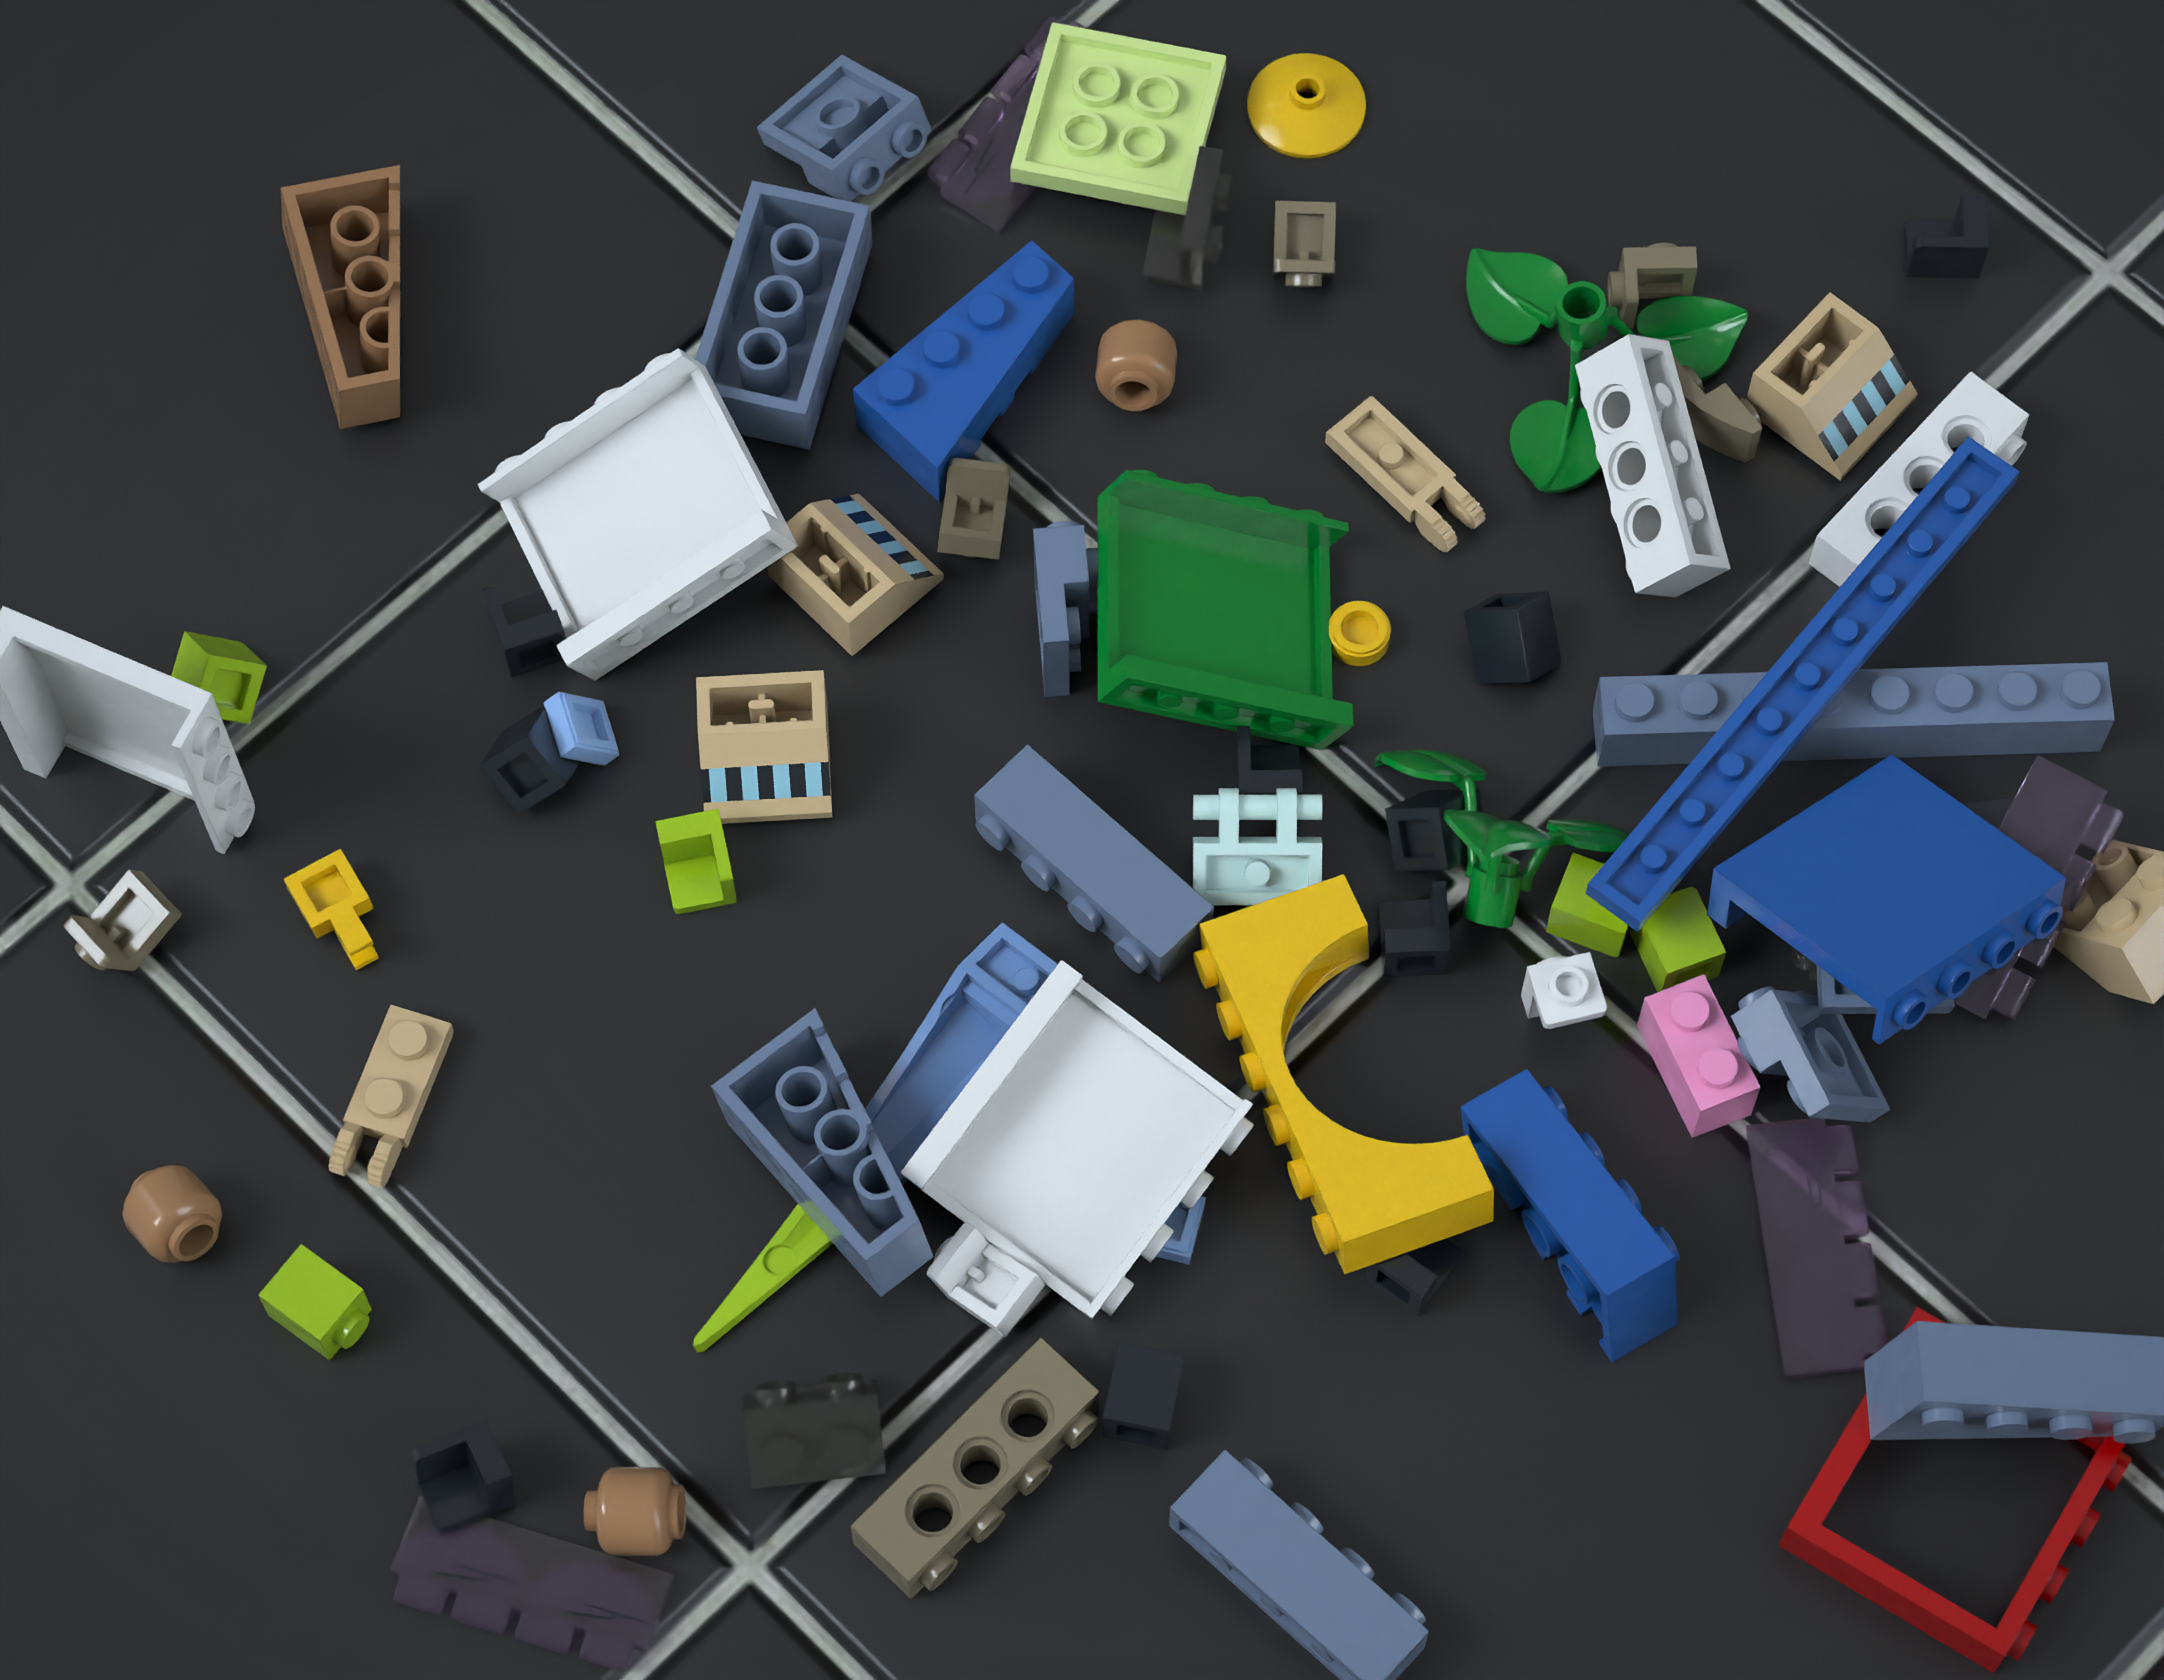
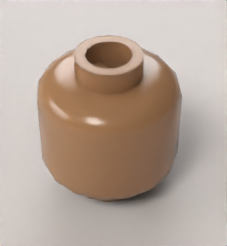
M1140 319L1125 320L1111 326L1103 334L1098 347L1095 373L1098 390L1108 401L1124 410L1143 411L1161 404L1171 394L1175 382L1177 349L1173 337L1161 326Z
M167 1165L141 1174L132 1184L130 1192L125 1198L122 1212L126 1228L139 1243L158 1261L167 1263L188 1262L204 1255L218 1238L223 1214L219 1200L192 1171L180 1165Z
M613 1467L603 1473L598 1490H588L586 1492L584 1500L586 1531L597 1532L600 1546L609 1555L658 1556L670 1548L673 1539H681L683 1537L686 1524L685 1489L682 1484H674L670 1473L664 1468Z

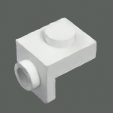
M1590 952L1570 957H1552L1536 965L1527 966L1521 998L1528 1019L1540 1016L1542 1025L1546 1029H1552L1605 1015L1607 1005Z
M967 1222L959 1228L954 1236L949 1237L940 1245L935 1254L934 1262L927 1270V1276L948 1299L1004 1337L1007 1336L1045 1286V1283L1037 1274L989 1243L978 1229Z

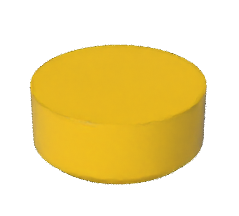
M1352 601L1343 604L1335 610L1329 621V636L1332 643V653L1337 659L1351 666H1367L1377 662L1386 653L1390 642L1391 625L1387 615L1381 608L1366 601Z

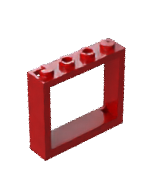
M1917 1307L1903 1331L1916 1321L1945 1322ZM1866 1394L1789 1523L1778 1546L1994 1673L2006 1654L2017 1661L2023 1654L2038 1627L2027 1620L2028 1615L2038 1598L2049 1605L2070 1570L2058 1562L2070 1542L2082 1548L2101 1515L2100 1512L2090 1507L2101 1486L2113 1493L2128 1468L2132 1457L2122 1452L2126 1443L2114 1441L2113 1436L2076 1439L2096 1452L1996 1628L1822 1526L1872 1441L1870 1440Z

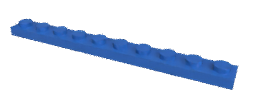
M1968 436L1591 879L1587 886L1586 895L1638 932L2014 486L2020 471Z

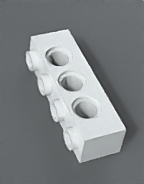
M1628 334L1576 364L1575 368L1581 387V400L1588 413L1596 444V457L1603 470L1611 500V513L1617 523L1626 557V570L1632 580L1635 593L1676 598L1731 569L1669 341Z
M1970 371L1819 532L1809 564L1840 587L1882 538L1874 530L1890 529L1918 496L1912 489L1924 488L1953 455L1954 452L1951 448L1959 447L1969 436L2012 466L2027 445V442L2021 437L2029 414Z

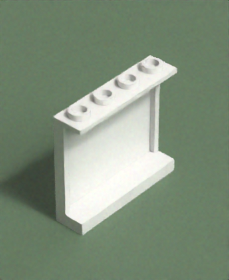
M679 348L672 353L662 354L651 360L645 367L644 372L622 387H616L601 394L596 399L594 406L573 420L560 423L551 428L541 442L521 455L507 458L497 466L495 473L478 484L481 492L500 502L552 610L557 609L566 639L559 643L557 647L566 666L594 681L798 547L709 372L704 365Z
M2 606L0 610V721L23 768L43 778H47L64 747L67 746L178 793L196 802L215 850L225 854L234 836L241 837L248 829L254 815L255 804L212 693Z
M1061 960L900 1173L961 1221L967 1222L978 1229L986 1240L1037 1274L1048 1287L1092 1319L1100 1308L1110 1316L1113 1314L1134 1286V1283L1127 1279L1125 1274L1140 1255L1151 1263L1174 1232L1164 1222L1179 1202L1191 1209L1214 1179L1204 1169L1218 1150L1221 1149L1231 1156L1251 1130L1254 1124L1244 1116L1253 1104L1247 1099H1240L1082 980L1083 976Z

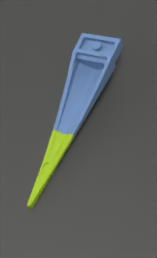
M1003 922L957 966L913 1038L865 1108L902 1185L908 1180L900 1172L1058 965ZM797 1204L764 1250L695 1336L693 1346L697 1354L707 1350L833 1244L799 1204Z

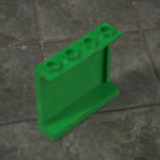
M1126 470L1098 495V702L1237 732V726H1250V735L1318 750L1325 749L1353 727V704L1333 699L1332 643L1329 636V621L1331 618L1329 547L1349 531L1348 523L1326 518L1322 513L1315 510H1292L1271 505L1266 499L1261 497H1238L1214 491L1211 486L1202 483L1183 484L1159 478L1156 473L1148 470Z

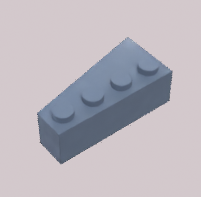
M816 1008L711 1085L727 1124L880 1297L933 1258L915 1210L848 1077Z
M1916 1321L1864 1361L1870 1440L2044 1437L2072 1440L2084 1437L2113 1436L2114 1441L2119 1443H2141L2154 1439L2155 1432L2164 1427V1337Z

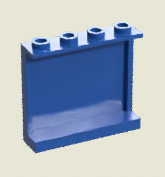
M1890 755L1713 869L1707 915L1726 929L1749 914L1877 1010L1872 1039L1881 1044L1901 1029L1909 1030L1916 1026L1925 1016L1926 1012L1945 999L1959 997L1973 980L1991 968L1999 969L2009 962L2016 951L2035 938L2043 939L2051 934L2063 915V908L2060 905L2066 877L1897 757Z

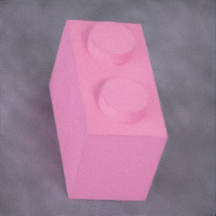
M1703 974L1645 997L1637 1028L1691 1137H1697L1751 1115L1761 1087L1749 1063L1742 1055L1738 1041L1705 975Z

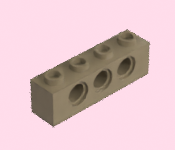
M1040 1338L851 1525L853 1544L910 1599L924 1586L929 1591L934 1590L955 1569L958 1561L954 1556L971 1539L980 1543L999 1526L1005 1517V1512L1001 1509L1019 1491L1027 1496L1046 1479L1053 1467L1049 1461L1066 1444L1074 1449L1092 1433L1099 1422V1418L1096 1416L1099 1412V1391ZM1023 1414L1037 1415L1046 1423L1045 1429L1033 1437L1017 1435L1012 1431L1010 1425L1014 1419ZM984 1460L993 1463L999 1469V1474L993 1481L987 1484L971 1483L963 1476L965 1468L975 1461ZM932 1507L944 1509L952 1516V1520L941 1531H924L916 1525L915 1520L925 1509Z

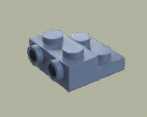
M840 55L757 126L764 145L801 165L811 185L836 199L850 202L860 193L863 195L874 193L882 184L884 172L903 156L912 158L918 155L926 144L927 135L932 131L918 96L844 55Z
M1059 521L1050 524L1047 528L1033 529L1035 595L1045 697L1070 695L1069 672L1081 671L1079 644H1081V638L1089 637V614H1098V548H1086L1084 525L1074 521Z
M1764 987L1740 1000L1738 1003L1740 1010L1733 1014L1731 1018L1740 1034L1738 1046L1742 1055L1759 1073L1789 1076L1790 1079L1787 1081L1789 1094L1795 1104L1803 1112L1807 1113L1809 1117L1870 1123L1891 1110L1842 1014H1819L1818 995L1805 994L1804 991L1789 992L1774 990L1773 987Z

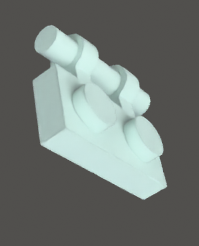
M1219 788L1218 795H1193V820H1219V837H1193V889L1211 905H1256L1322 882L1321 837H1297V820H1322V794L1297 795L1296 788H1277L1276 795H1239L1238 788ZM1239 820H1276V837H1239Z

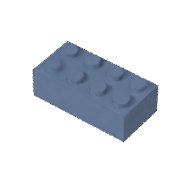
M752 181L695 358L709 372L741 435L810 450L873 245L869 205Z

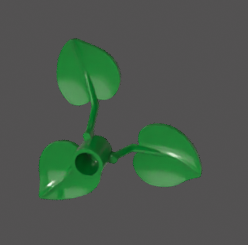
M1473 248L1468 260L1466 288L1469 306L1479 328L1496 341L1520 345L1532 340L1542 324L1547 328H1555L1558 324L1561 339L1570 346V377L1567 406L1554 400H1543L1529 405L1518 414L1513 422L1510 432V446L1515 463L1539 491L1560 493L1578 488L1595 477L1602 470V467L1596 457V444L1587 410L1585 407L1578 408L1581 387L1575 365L1582 361L1583 350L1592 349L1604 340L1609 325L1622 338L1628 334H1635L1618 317V309L1616 307H1607L1605 294L1600 287L1586 281H1578L1568 285L1567 276L1562 268L1548 258L1525 252H1493ZM1672 296L1656 300L1647 305L1638 314L1636 327L1639 336L1669 341L1672 354L1681 366L1687 365L1691 367L1702 382L1717 374L1729 360L1748 322V312L1741 307L1722 300L1697 296Z
M1435 750L1382 752L1375 759V767L1386 764L1416 778L1451 782L1463 792L1465 810L1447 809L1444 813V820L1467 845L1468 863L1465 876L1470 878L1462 916L1475 923L1499 928L1512 927L1520 891H1531L1533 877L1553 847L1568 844L1579 849L1615 852L1629 836L1626 832L1613 826L1581 819L1549 820L1546 828L1549 832L1546 833L1526 823L1498 820L1492 815L1477 812L1476 786L1474 781H1485L1487 772L1477 764L1457 755ZM1536 849L1522 873L1518 872L1520 864L1518 860L1503 855L1515 850Z

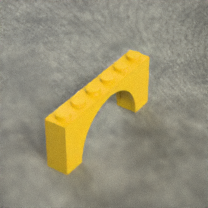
M1343 874L1200 923L1201 950L1193 952L1199 978L1205 989L1215 986L1222 1002L1216 1004V1009L1222 1029L1229 1041L1238 1038L1245 1054L1239 1057L1240 1064L1249 1089L1252 1093L1262 1090L1269 1106L1263 1109L1269 1134L1276 1146L1286 1143L1293 1161L1287 1163L1289 1176L1299 1199L1303 1200L1310 1197L1318 1214L1312 1217V1225L1323 1253L1326 1255L1335 1252L1344 1274H1348L1493 1222L1494 1189L1468 1135L1452 1140L1423 1144L1393 1143L1360 1135L1342 1127L1318 1111L1297 1087L1289 1072L1284 1058V1049L1289 1031L1304 1004L1324 983L1335 975L1369 959L1368 924L1345 875Z

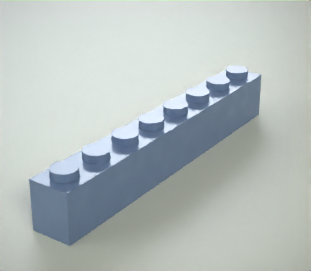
M2107 662L1859 669L1782 761L1887 758L1890 755L1903 758L2100 752L2115 720ZM1767 672L1600 677L1593 705L1597 767L1690 764Z

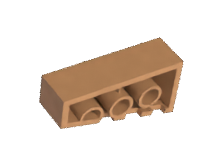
M400 165L281 187L282 228L340 429L399 418Z

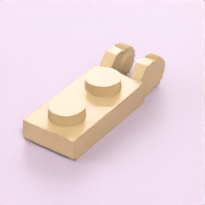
M1368 397L1326 432L1325 443L1409 523L1414 521L1421 535L1429 542H1432L1439 551L1442 550L1443 553H1447L1458 543V537L1455 535L1452 527L1431 507L1440 498L1444 501L1449 512L1459 519L1462 524H1465L1466 527L1476 529L1485 521L1486 514L1479 505L1480 503L1471 497L1470 493L1456 481V474L1374 397Z
M390 1005L343 1118L345 1125L340 1129L329 1160L328 1167H330V1172L345 1176L354 1164L364 1135L380 1139L368 1165L367 1183L380 1188L386 1185L402 1147L407 1148L443 1062L453 1037L454 1030L451 1023Z

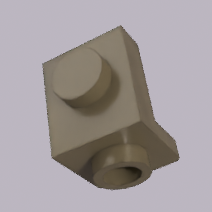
M1275 201L1273 275L1286 276L1285 286L1322 287V277L1334 276L1336 202Z
M1656 243L1648 247L1623 248L1619 271H1610L1608 275L1609 307L1619 308L1620 319L1629 329L1634 328L1639 299L1692 296L1698 269L1696 246L1678 247L1671 243Z
M963 458L950 459L937 552L999 560L1011 472L1009 465Z
M128 870L90 917L71 915L63 927L77 941L74 948L78 955L94 968L99 970L107 968L135 971L181 917L182 913L142 871Z

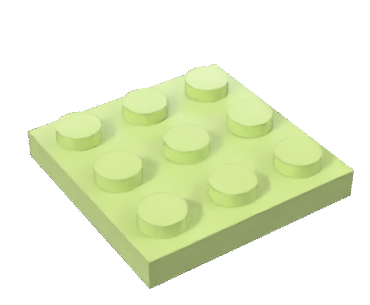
M1052 22L1010 167L1011 182L1187 216L1226 71V55Z

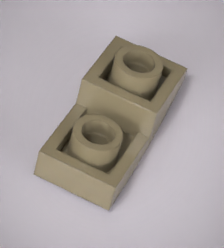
M1673 356L1695 439L1741 462L1746 463L1753 459L1756 455L1762 432L1761 420L1753 405L1745 398L1738 399L1726 383L1705 395L1704 386L1697 373L1687 365L1681 366Z

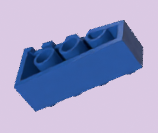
M1031 240L853 388L856 425L940 503L946 493L950 459H971L982 444L981 438L998 415L1002 416L1015 399V391L1027 374L1035 371L1073 318L1074 278Z
M1525 1069L1460 1106L1464 1136H1469L1488 1178L1510 1210H1514L1521 1205L1524 1207L1525 1210L1522 1211L1521 1217L1530 1236V1241L1544 1261L1556 1255L1560 1273L1569 1288L1566 1295L1580 1316L1592 1310L1602 1324L1603 1338L1600 1339L1599 1344L1610 1361L1613 1363L1678 1325L1675 1262L1679 1260V1253L1675 1243L1663 1227L1658 1225L1652 1228L1643 1217L1640 1201L1629 1183L1623 1178L1615 1181L1604 1167V1157L1594 1139L1587 1132L1578 1134L1568 1122L1567 1110L1557 1092L1551 1086H1546L1542 1089L1531 1073Z

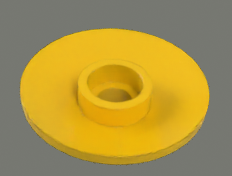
M1301 53L1279 58L1261 70L1250 87L1247 99V112L1254 132L1267 146L1287 156L1311 159L1333 154L1347 146L1357 136L1365 118L1366 99L1359 80L1346 66L1323 55ZM1308 92L1313 93L1316 96L1307 99L1299 96L1298 94Z

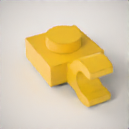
M341 849L284 878L288 891L316 939L334 930L356 970L379 959L372 946L373 941L359 919V916L374 908L368 894Z

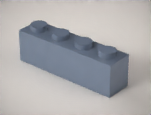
M1028 744L974 795L975 818L977 821L975 826L980 835L995 849L1002 851L1006 847L1022 861L1021 867L1024 873L1037 887L1044 891H1049L1053 888L1068 902L1069 912L1081 926L1090 932H1095L1099 929L1113 941L1116 954L1136 973H1142L1145 970L1160 983L1201 943L1199 924L1213 919L1214 907Z
M1224 1450L1170 1507L1169 1526L1340 1680H1396L1425 1648L1429 1631L1422 1625L1426 1621L1422 1612L1402 1594L1396 1592L1390 1597L1371 1580L1374 1577L1372 1568L1356 1552L1348 1547L1338 1551L1320 1535L1324 1528L1308 1509L1297 1502H1294L1289 1507L1270 1490L1273 1486L1272 1480L1255 1462L1246 1457L1238 1462L1231 1454Z

